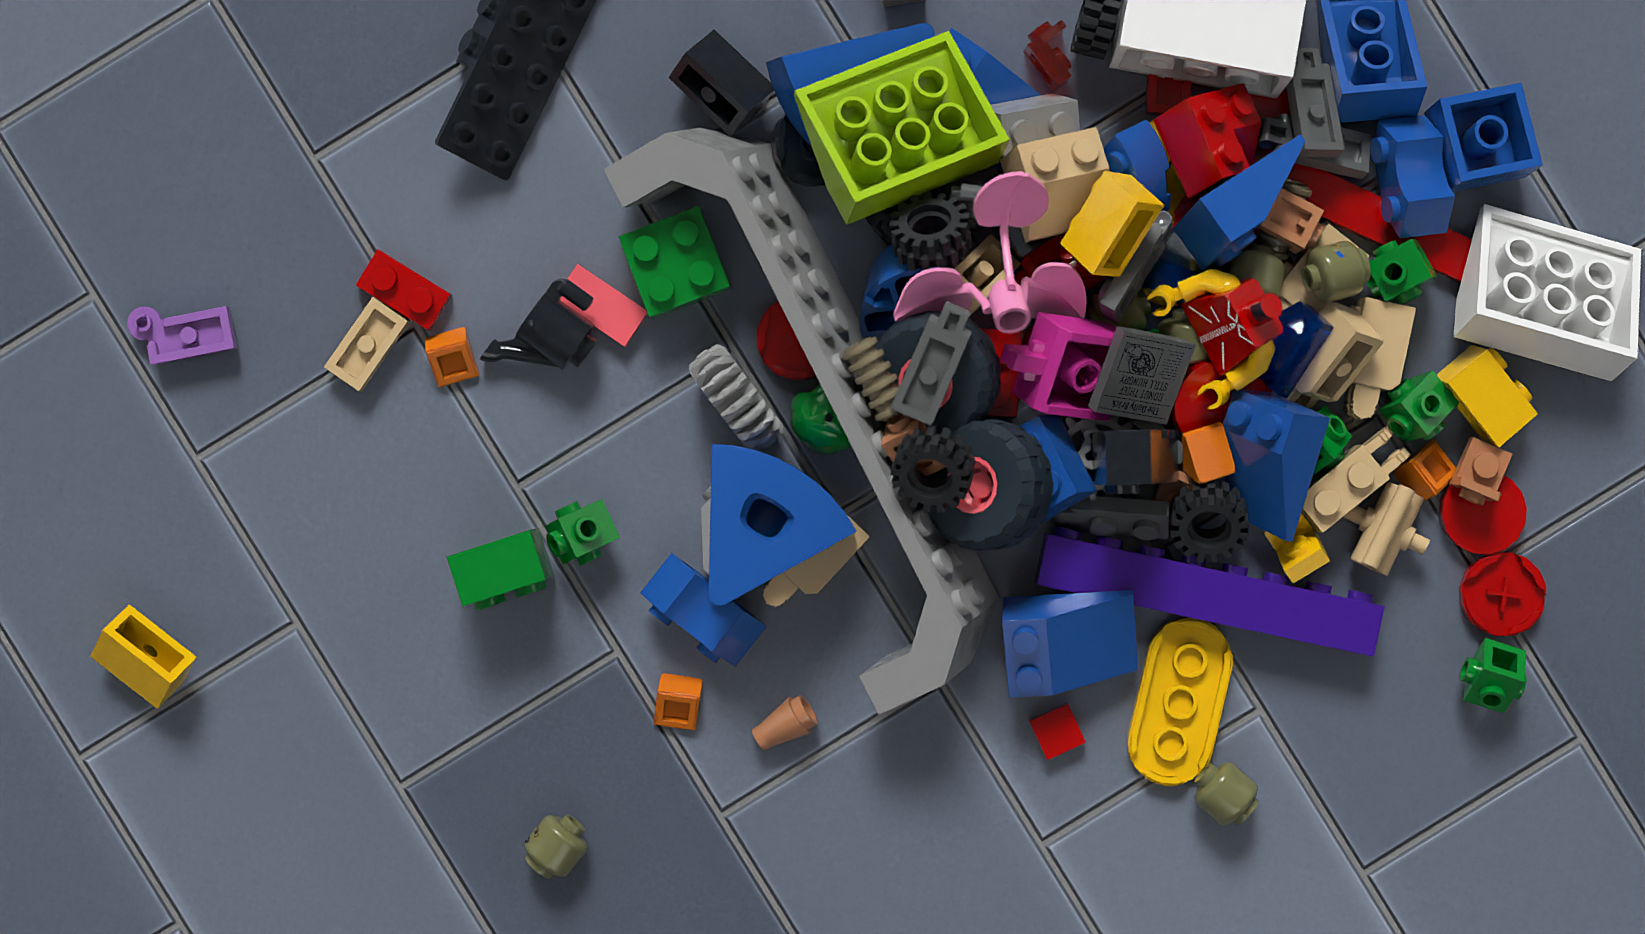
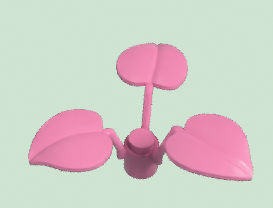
M1012 172L990 180L976 195L973 210L978 224L984 227L1000 225V239L1006 279L1000 280L992 286L988 299L972 283L963 284L961 274L958 271L950 268H931L917 273L905 285L894 310L895 322H900L914 314L925 311L942 312L946 301L969 309L972 304L971 295L982 306L984 314L992 313L996 328L1003 333L1021 331L1029 324L1030 318H1037L1038 312L1085 318L1087 303L1085 286L1080 274L1072 266L1059 262L1046 263L1039 266L1031 278H1022L1020 285L1015 283L1008 227L1009 225L1013 227L1029 226L1043 217L1049 204V197L1044 184L1030 173Z

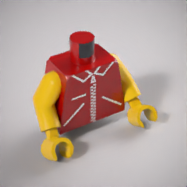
M1210 269L1178 282L1179 287L1174 289L1168 285H1160L1152 291L1147 300L1155 296H1161L1166 300L1167 305L1158 308L1153 313L1155 316L1160 317L1168 314L1177 301L1184 299L1185 302L1180 305L1220 376L1226 374L1227 376L1223 381L1214 380L1199 389L1198 396L1210 388L1217 392V402L1207 408L1215 409L1229 400L1230 391L1234 388L1237 391L1241 390L1268 370L1275 351L1273 340L1283 333V326L1278 318L1283 309L1278 296L1273 293L1265 294L1259 282L1253 277L1239 280L1235 275Z

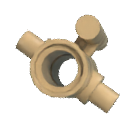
M1387 482L1375 508L1369 507L1366 510L1359 506L1354 507L1344 518L1360 525L1358 530L1363 533L1350 559L1370 570L1388 576L1400 549L1406 551L1409 548L1423 555L1430 539L1415 533L1416 528L1412 527V524L1425 499L1406 486Z

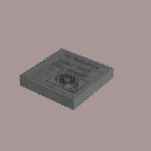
M1117 326L1088 407L1097 413L1167 424L1196 345L1188 339Z

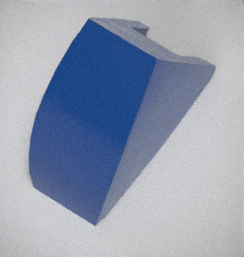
M927 23L916 24L781 56L766 62L772 87L782 109L791 124L812 147L794 97L795 90L934 37L935 32L933 27Z
M712 444L709 599L714 605L722 606L857 532L846 513L832 496L799 469L776 457L756 450L734 445Z

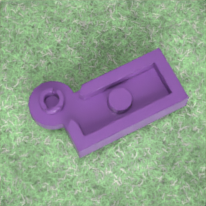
M228 306L162 319L161 314L156 309L139 307L130 313L127 320L129 332L135 338L148 340L147 350L150 365H159L238 349L231 311Z

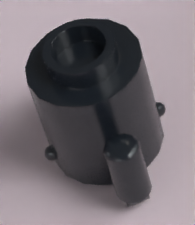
M556 279L528 314L518 329L515 338L503 341L494 339L484 351L480 360L484 362H497L501 359L559 367L562 370L570 362L578 368L597 342V339L590 335L595 325L560 299L563 296L582 311H586L591 306L594 298L569 279Z

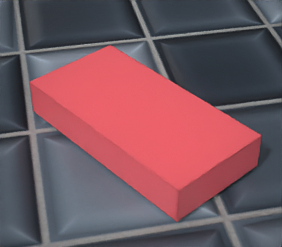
M577 264L568 279L594 298L593 302L586 311H582L563 296L560 300L593 323L597 329L626 347L648 315L647 310Z

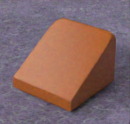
M465 327L435 334L425 339V352L438 388L479 376L478 367Z
M1221 422L1182 433L1183 471L1194 481L1202 484L1235 473L1234 460L1224 426Z
M1433 439L1395 468L1393 473L1403 486L1414 490L1417 495L1427 500L1438 494L1451 481L1456 467Z
M662 673L657 690L654 725L696 731L703 680L696 677Z

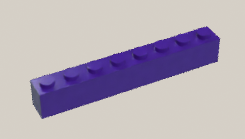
M1056 527L1055 535L1044 533L1034 583L1037 585L1074 593L1133 590L1135 606L1373 657L1375 655L1385 606L1372 603L1374 598L1372 594L1348 590L1346 598L1332 595V586L1307 581L1304 589L1290 586L1289 577L1265 572L1264 579L1262 580L1248 577L1249 568L1223 563L1222 571L1206 568L1207 559H1204V562L1196 561L1195 556L1188 558L1181 554L1180 562L1164 559L1165 550L1140 545L1138 553L1122 550L1123 541L1098 536L1097 543L1094 544L1080 541L1081 532Z

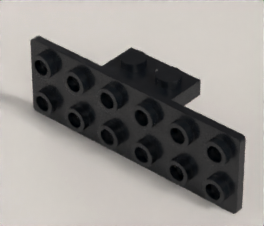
M480 0L477 7L479 15L472 29L463 35L458 47L460 54L456 60L457 63L470 70L436 137L435 144L500 179L509 180L596 0Z

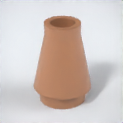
M799 695L794 699L789 696L761 724L753 728L752 733L758 745L766 751L775 745L810 734L812 732L811 728L818 724V719L804 696Z

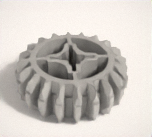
M716 344L709 350L705 349L697 355V359L689 364V373L743 445L748 449L761 451L775 443L776 439L784 433L783 424L726 348Z

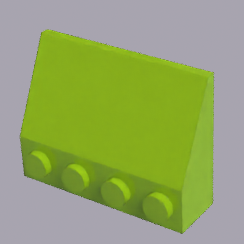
M949 31L810 84L794 92V97L825 185L846 225L907 201L910 197L919 196L999 163L1010 141Z

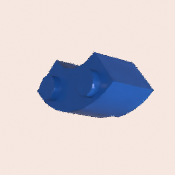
M1425 115L1378 120L1376 138H1373L1370 143V155L1373 162L1376 163L1377 180L1382 199L1381 214L1385 222L1391 223L1400 238L1447 233L1455 195L1448 185L1443 166L1444 136Z
M1144 120L1115 134L1103 148L1109 165V172L1132 175L1164 204L1161 211L1169 212L1171 194L1167 193L1165 170L1170 168L1168 159L1155 130L1147 120Z
M925 232L921 234L928 235L930 234V232ZM892 244L877 256L868 272L859 320L862 339L869 336L871 338L881 337L896 323L894 310L901 293L908 281L922 271V266H918L916 271L908 269V263L901 265L898 262V256L895 257Z
M673 553L669 555L640 592L653 604L648 610L653 616L667 626L674 621L700 641L696 648L715 663L722 658L736 667L767 627L736 600H732L722 606L714 605L709 599V579Z

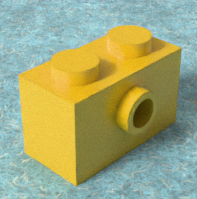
M1104 171L1102 176L1093 184L1091 194L1080 212L1071 220L1069 230L1060 244L1091 274L1120 277L1161 212L1164 204L1132 175Z
M1470 345L1441 370L1437 376L1458 400L1459 404L1456 408L1482 441L1500 447L1538 413L1529 403L1533 397L1528 389L1518 380L1512 381L1504 371L1508 365L1502 356L1493 348L1485 349Z
M130 604L102 630L90 655L91 658L157 709L184 683L197 658Z

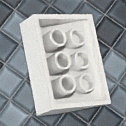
M1483 204L1477 218L1456 299L1454 337L1613 381L1638 359L1641 249Z

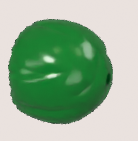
M821 384L817 385L809 393L799 392L794 396L790 406V426L795 437L801 443L819 454H834L852 447ZM832 414L833 418L832 420H826L825 416Z

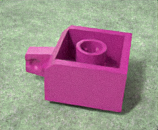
M1038 312L1028 345L1005 344L1000 361L1007 363L1010 369L1019 371L1012 392L1031 408L1046 414L1109 421L1111 415L1094 412L1088 405L1117 327L1104 321Z

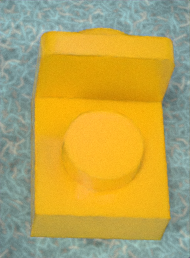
M1302 512L1292 542L1285 541L1263 530L1266 538L1276 550L1284 572L1292 583L1297 582L1330 562L1320 537Z

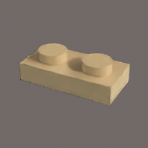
M372 297L324 368L357 391L362 392L410 322L375 297Z

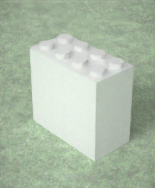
M1122 0L1116 23L1109 68L1147 75L1153 74L1158 75V77H1169L1179 81H1191L1195 84L1217 88H1226L1244 83L1249 94L1277 98L1293 78L1306 0Z

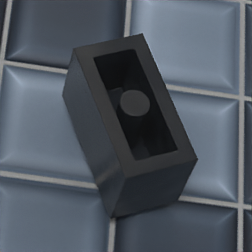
M715 29L685 52L668 77L730 137L761 110L774 92L771 82Z

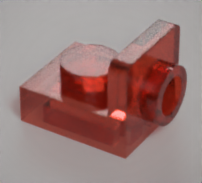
M1062 20L1053 26L1049 21H1046L1027 36L1031 42L1027 44L1024 50L1026 56L1053 93L1065 85L1072 77L1068 71L1072 66L1066 55L1059 47L1052 49L1049 45L1050 42L1065 31L1067 26Z

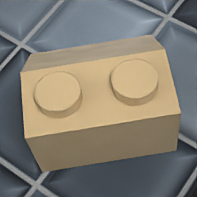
M1097 127L1016 145L1000 160L1004 174L1012 172L1030 173L1044 184L1048 193L1049 204L1043 217L1029 226L1021 227L1025 243L1067 233L1071 220L1080 212L1091 194L1093 184L1102 176L1104 171L1109 172V165Z

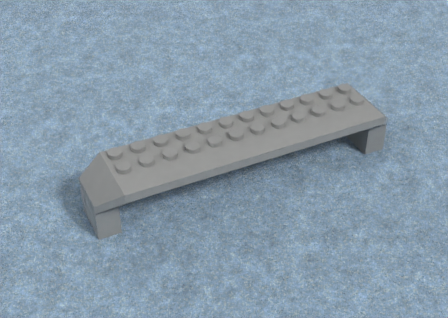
M704 128L667 132L604 168L623 208L659 201L685 185L728 200L927 594L913 643L886 655L859 675L878 715L945 685L971 663L1000 598L976 550L959 547V545L945 539L932 524L927 512H923L924 504L918 502L914 509L908 505L911 497L907 496L901 500L897 495L900 487L893 489L891 483L893 475H890L893 461L881 446L886 422L876 421L874 416L877 412L875 408H869V397H863L861 391L864 389L862 384L857 385L854 381L857 377L856 373H850L848 370V366L851 365L848 359L843 360L841 357L845 349L863 340L860 332L859 318L790 181L777 166L773 158L771 144L735 135L730 137L726 133Z

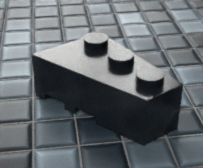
M1122 430L1091 433L1093 484L1104 485V493H1141L1140 484L1179 482L1177 430Z

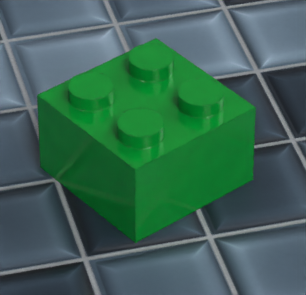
M699 205L618 236L647 313L652 320L732 290Z
M539 528L530 529L446 557L462 607L474 603L476 611L506 601L504 593L515 590L518 598L547 588L545 580L554 576Z

